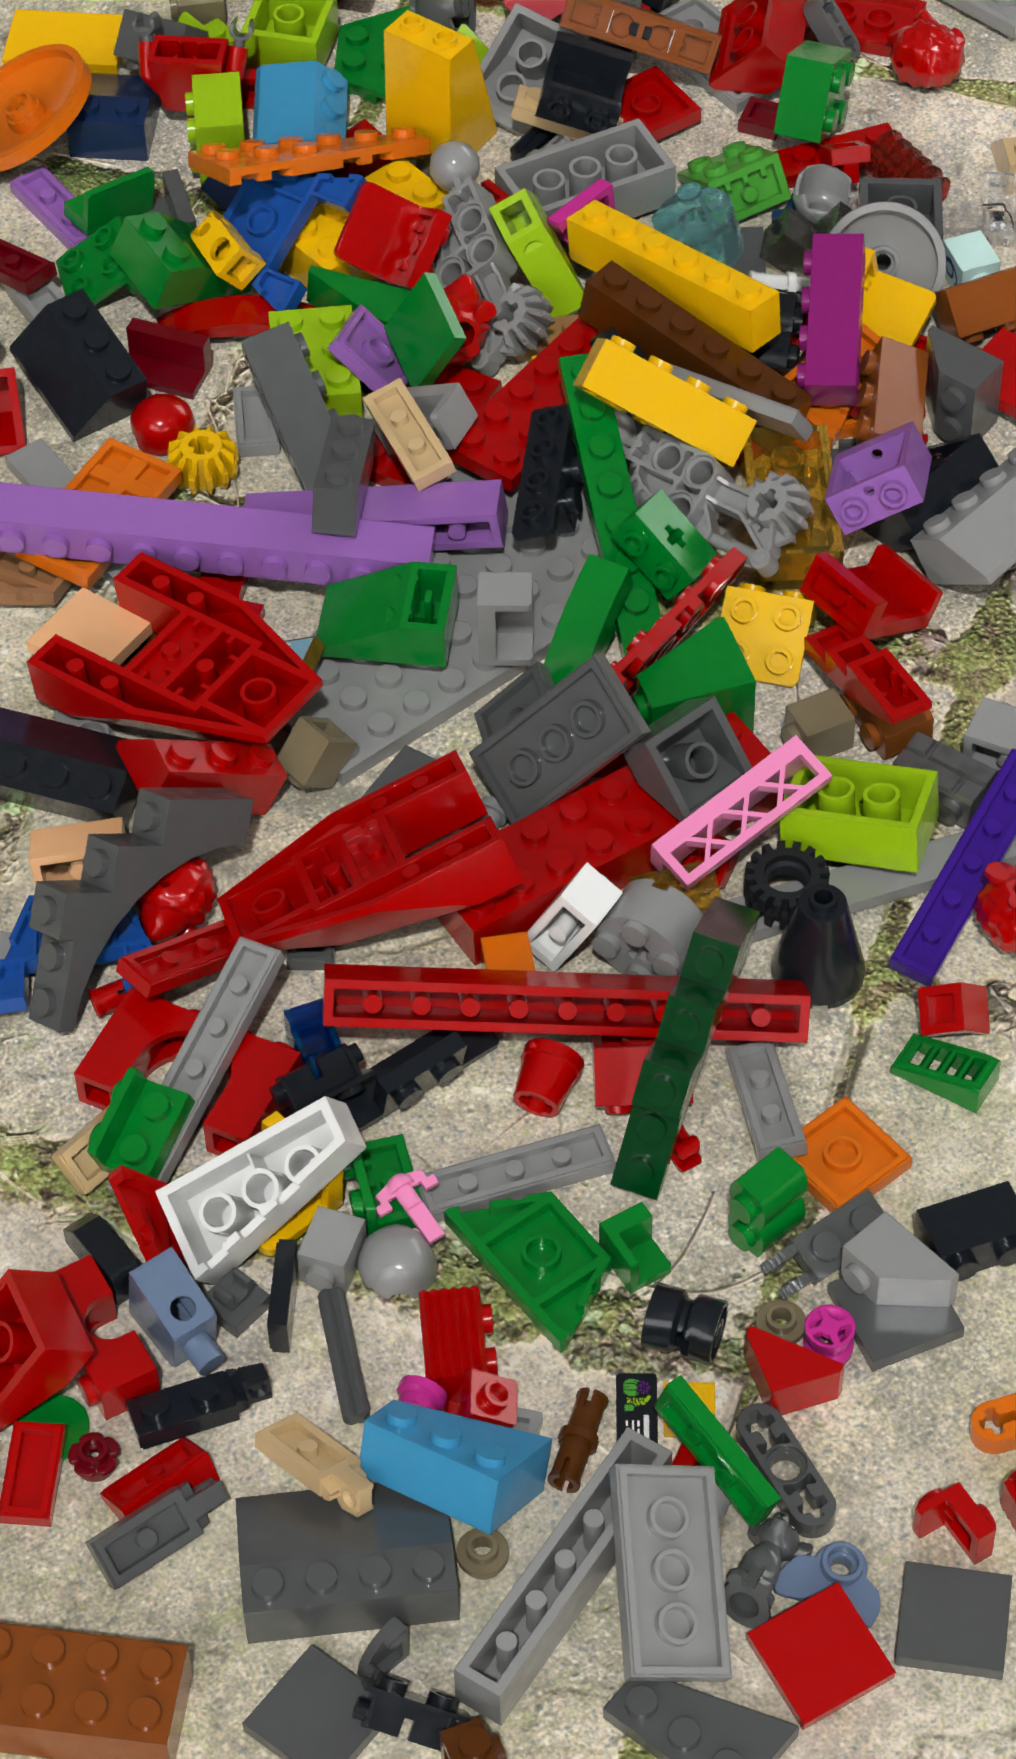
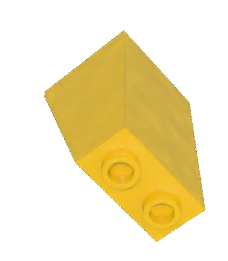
M406 10L384 30L386 134H392L391 129L394 127H415L416 133L430 138V154L425 155L430 158L439 145L450 140L461 141L471 145L474 151L477 152L497 133V126L474 39ZM424 155L414 156L413 158L423 160Z

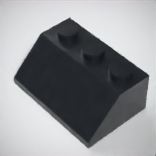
M83 288L47 304L10 345V352L73 442L130 416L134 407L140 401L147 398V378Z
M980 433L928 446L932 461L924 502L863 527L861 530L881 543L886 544L895 552L913 549L914 547L910 539L924 529L923 524L925 521L935 515L942 514L952 505L951 501L954 497L971 490L980 482L979 478L983 473L999 466Z

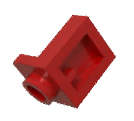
M471 1368L447 1394L448 1400L444 1412L512 1428L517 1423L518 1384L515 1380Z

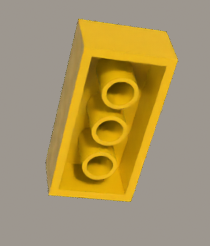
M405 158L393 160L365 177L368 182H373L421 207L442 210L445 207L442 198L449 193L439 188L431 178ZM322 203L315 206L280 266L294 279L302 282L306 288L308 285V271L311 265L371 281L378 280V278L335 257L334 248L349 214Z

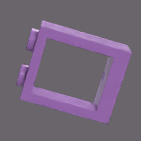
M913 421L835 455L825 501L844 535L924 502L932 456ZM873 450H881L882 455L875 456L873 454Z

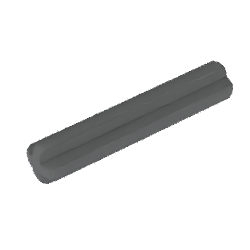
M339 1287L323 1289L317 1296L343 1422L347 1425L365 1423V1420L370 1417V1409L345 1293Z

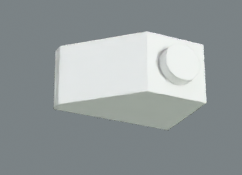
M586 863L527 931L532 954L555 972L599 925L623 892L589 863Z

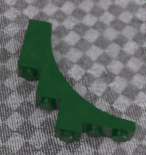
M714 897L694 929L681 975L668 996L656 1040L642 1064L631 1103L633 1104L610 1185L655 1200L661 1194L699 1073L731 989L749 953L761 911Z

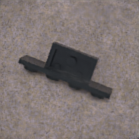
M566 404L535 409L531 413L512 527V535L516 541L550 536L555 534L556 531L558 535L575 532L577 515L583 510L581 496L583 479L578 456L570 440L572 429Z
M432 1030L369 1068L374 1070L376 1074L363 1081L365 1088L362 1091L342 1100H339L337 1095L332 1097V1099L347 1104L358 1130L361 1132L398 1108L403 1109L410 1106L424 1092L435 1085L445 1084L452 1080L463 1068L496 1049L499 1039L494 1032Z

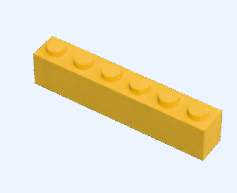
M593 200L566 218L570 259L597 273L611 260L730 341L751 353L781 333L779 291L597 200Z

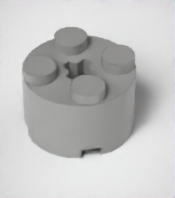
M636 879L625 886L622 891L623 894L598 926L596 936L592 940L593 949L599 955L605 957L622 974L680 976L693 931L703 917V914L688 896L670 885L664 891L652 887L655 880Z

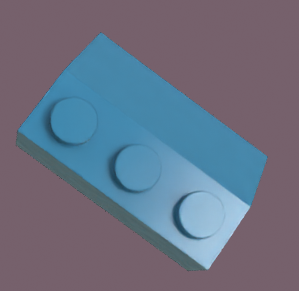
M316 60L260 65L256 69L253 139L264 140L265 145L278 144V138L283 136L303 137V141H315L317 134L339 133L341 138H346L348 80L335 69H329ZM334 170L321 171L298 176L316 177L317 173H332Z

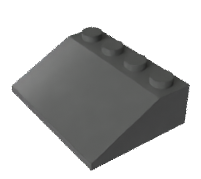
M377 1482L373 1483L374 1488L372 1489L374 1509L359 1517L341 1509L336 1498L332 1501H327L312 1490L235 1498L242 1604L248 1644L381 1629L394 1616L405 1626L460 1620L458 1583L449 1516Z

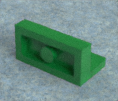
M146 167L64 202V215L88 236L118 215L124 220L126 216L150 211L153 209L154 171Z

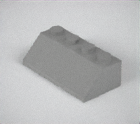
M1016 448L1007 454L1008 459L1000 466L983 473L979 478L980 482L971 490L954 497L951 501L952 505L947 510L925 521L923 524L924 529L910 539L925 573L932 583L990 585L1016 563Z

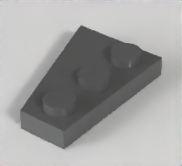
M627 1681L603 1708V1718L657 1759H779L799 1736L798 1725L671 1681Z

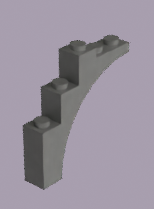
M223 787L139 788L132 833L88 834L81 880L36 881L29 927L43 934L38 953L29 1019L57 1032L74 1031L83 992L96 960L116 926L143 894L163 876L194 857L218 848L246 844L254 799Z

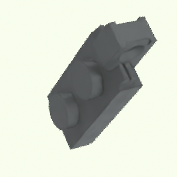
M208 1478L193 1488L185 1481L176 1487L172 1486L86 1541L85 1544L109 1587L117 1589L204 1533L202 1529L210 1523L206 1513L228 1500L229 1497L219 1480L216 1481Z

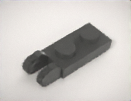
M867 1189L792 1238L785 1244V1248L759 1266L767 1275L770 1272H776L786 1265L788 1260L793 1257L795 1258L804 1273L784 1283L778 1291L781 1298L787 1300L812 1283L815 1286L841 1268L843 1246L883 1214L884 1211L869 1189Z

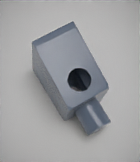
M170 1247L129 1272V1313L168 1363L173 1367H177L190 1360L200 1375H206L219 1367L224 1361L225 1356L215 1343L217 1315L175 1250Z

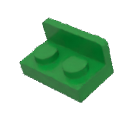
M129 1067L123 1079L119 1080L114 1086L111 1093V1103L102 1121L95 1125L90 1134L87 1153L102 1171L111 1173L118 1166L123 1165L157 1179L195 1101L190 1094L149 1081L139 1069Z

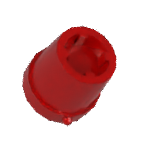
M546 1038L529 1040L521 1054V1066L513 1093V1100L519 1107L531 1114L541 1117L556 1116L574 1083L580 1079L584 1069V1060L575 1050L558 1041Z

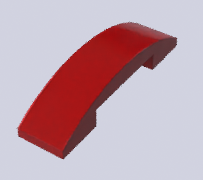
M262 295L224 296L178 307L158 317L157 323L206 335L210 338L254 336L270 329L268 312L276 310ZM300 302L296 309H307L317 307L311 304Z

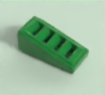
M913 1033L892 1064L890 1073L977 1113L999 1079L1001 1060L979 1051ZM917 1051L925 1055L919 1066L910 1063ZM934 1060L941 1062L937 1070L929 1069ZM951 1067L957 1070L954 1076L947 1074ZM966 1075L973 1077L972 1081L964 1078Z

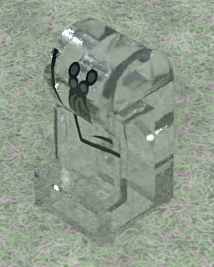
M984 171L981 195V231L991 246L1014 248L1016 236V173Z

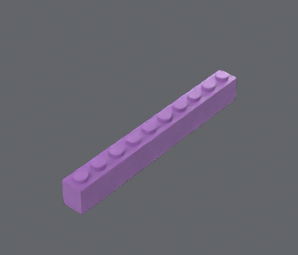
M0 482V551L47 555L54 558L129 564L140 552H143L183 571L293 581L316 585H330L412 561L433 563L435 527L360 519L356 537L312 532V514Z

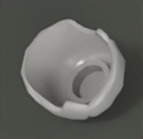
M825 164L805 167L799 173L793 190V203L798 215H801L803 220L813 225L823 227L836 225L842 217L852 210L855 197L851 195V178L838 168Z
M403 1224L384 1226L365 1238L356 1262L363 1284L387 1300L396 1294H407L413 1299L418 1298L420 1291H427L435 1282L439 1266L433 1249L427 1243L423 1234Z

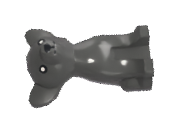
M783 1511L776 1513L773 1518L766 1519L762 1525L758 1524L754 1528L749 1525L747 1535L756 1547L746 1554L739 1569L734 1568L729 1573L728 1582L724 1585L727 1615L746 1628L755 1629L770 1620V1610L775 1601V1597L771 1592L774 1584L778 1581L781 1562L792 1560L797 1556H811L814 1547L812 1544L800 1542L796 1527L789 1522L788 1514Z

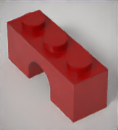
M88 1255L54 1271L58 1273L95 1351L80 1369L79 1374L81 1377L76 1379L86 1404L89 1407L97 1404L107 1421L127 1411L126 1400L160 1390L157 1368L135 1330L114 1339H102L93 1335L98 1328L117 1319L113 1292L93 1257Z

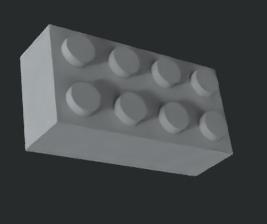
M639 118L494 167L495 184L511 196L526 188L537 196L547 217L551 216L600 178L613 185L615 210L631 218L675 203L676 166Z

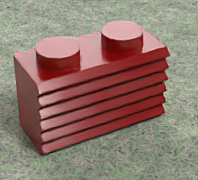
M473 1285L470 1288L463 1286L460 1289L453 1287L449 1290L442 1288L439 1291L436 1289H432L429 1292L426 1290L420 1291L418 1295L425 1377L439 1384L448 1394L471 1368L498 1375L495 1347L485 1348L484 1335L493 1334L491 1303L481 1304L479 1287Z

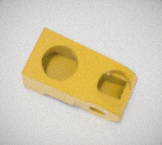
M211 210L203 222L190 234L191 239L216 276L241 291L266 265L260 254L251 249L233 224L215 210Z

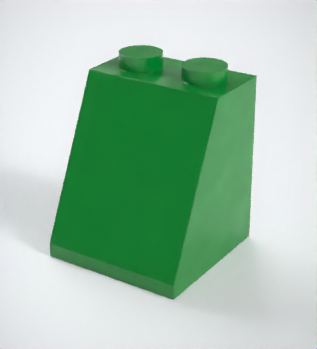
M725 617L716 618L637 675V693L631 696V699L648 726L688 699L715 696L725 715L734 711L754 733L756 680Z

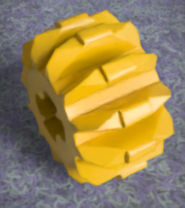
M194 425L192 432L179 431L177 439L169 442L167 450L168 460L166 462L182 469L183 481L178 486L179 490L189 488L193 496L200 490H206L212 495L214 488L227 489L229 480L237 478L238 448L235 445V441H231L227 431L216 432L213 425H210L205 430H199Z

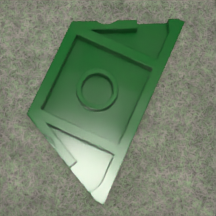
M409 6L347 23L339 27L334 69L348 80L347 94L358 95L363 100L373 104H377L380 99L385 100L384 30L406 10L410 11Z
M552 1191L527 1195L519 1200L506 1198L489 1201V1208L460 1213L459 1206L445 1210L444 1221L552 1345L560 1353L564 1351L612 1270L611 1256Z

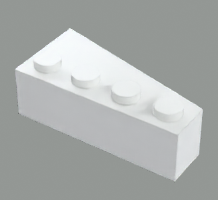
M324 1096L155 1191L195 1281L213 1285L217 1284L228 1272L243 1263L367 1148L346 1103Z

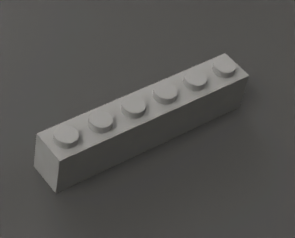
M629 1427L626 1428L454 1669L456 1698L461 1703L500 1726L504 1723L616 1563L609 1468L614 1464L672 1465L671 1450Z

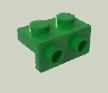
M403 1134L365 1142L367 1148L343 1169V1179L352 1178L355 1190L349 1191L353 1216L365 1219L368 1236L387 1225L403 1224L411 1228L416 1227L397 1199L389 1202L393 1208L392 1212L382 1218H379L376 1214V1207L379 1204L375 1197L387 1185L389 1179L399 1173L413 1172ZM418 1186L414 1187V1190L421 1198Z

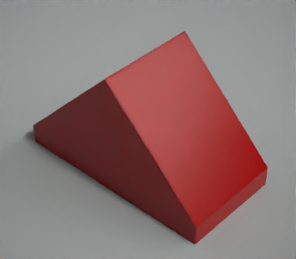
M750 1325L746 1332L745 1362L764 1404L773 1406L781 1415H785L838 1399L842 1392L843 1363Z

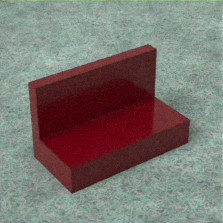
M133 317L126 327L129 354L147 378V388L193 400L213 367L210 337Z

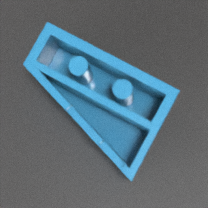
M392 1400L365 1420L360 1451L361 1468L367 1474L368 1479L490 1535L544 1491L552 1438Z

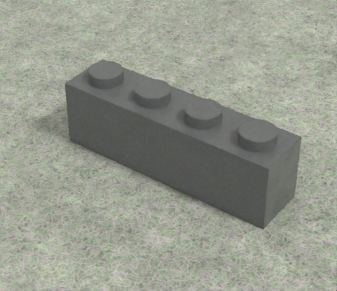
M286 322L242 340V352L302 490H313L331 417L338 414L335 408L327 410L322 398L323 395L327 394L323 379L318 370L310 371L305 360L306 357L310 356V351L301 332L294 334L290 323Z

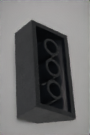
M0 707V800L86 822L123 817L126 831L138 791L115 746L119 740L130 739Z

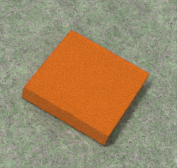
M846 1096L802 1127L807 1142L808 1154L792 1157L806 1172L808 1180L807 1191L830 1213L869 1189L872 1195L876 1194L912 1167L913 1159Z

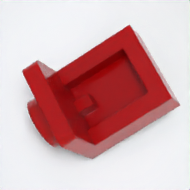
M960 1482L945 1490L941 1488L934 1489L919 1500L915 1508L912 1529L918 1538H922L936 1529L945 1526L974 1565L992 1555L997 1529L995 1520L986 1506L974 1502Z

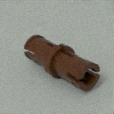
M580 1388L577 1391L576 1401L568 1424L562 1426L557 1439L560 1447L547 1481L553 1488L559 1491H563L566 1480L569 1481L567 1493L579 1491L580 1481L589 1455L596 1453L599 1445V1438L596 1434L604 1411L609 1403L608 1397L599 1390L594 1389L591 1401L587 1400L590 1392L589 1388Z

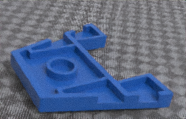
M272 172V180L255 181V179H245L223 216L233 224L251 249L260 254L266 262V265L251 280L250 284L276 311L295 310L308 290L302 282L277 271L316 204L322 203L349 214L361 184L368 182L362 175L349 174L348 178L334 177L331 173H317L316 177H299L298 175L283 176L278 175L277 172Z
M34 895L28 896L9 937L10 949L5 959L0 960V1014L28 1010L29 975L36 973L38 953L43 934L29 927ZM133 906L114 929L95 964H106L110 961H116L123 956L152 946ZM122 977V982L126 993L128 992L130 987L136 989Z

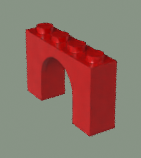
M130 987L74 1072L79 1101L104 1110L111 1103V1093L114 1086L119 1080L123 1079L129 1067L139 1069L147 1079L157 1068L174 1061L200 1010L185 1009L168 1002L160 995L147 999L138 990ZM247 1030L225 1072L230 1078L229 1082L203 1122L206 1151L218 1156L262 1132V1121L275 1111L278 1112L286 1107L284 1102L279 1105L276 1104L270 1094L269 1087L276 1084V1078L302 1066L300 1052L295 1051L286 1043L271 1042L253 1035Z

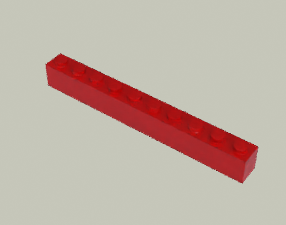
M324 964L322 1019L323 1026L657 1037L668 996L680 976ZM736 978L712 1039L808 1043L811 995L804 981Z

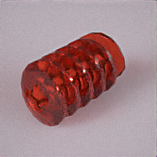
M895 129L889 130L880 135L870 148L871 162H866V169L872 177L942 179V202L944 201L949 192L951 180L943 177L941 168L933 165L930 158L923 156L920 149L913 147L911 141L903 138L902 133Z

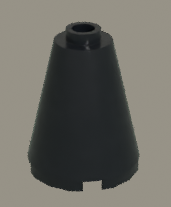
M815 884L806 888L801 893L771 959L772 979L804 981L811 995L810 1009H812V1004H828V1009L836 1008L852 1000L862 988L866 965L846 896L833 885Z

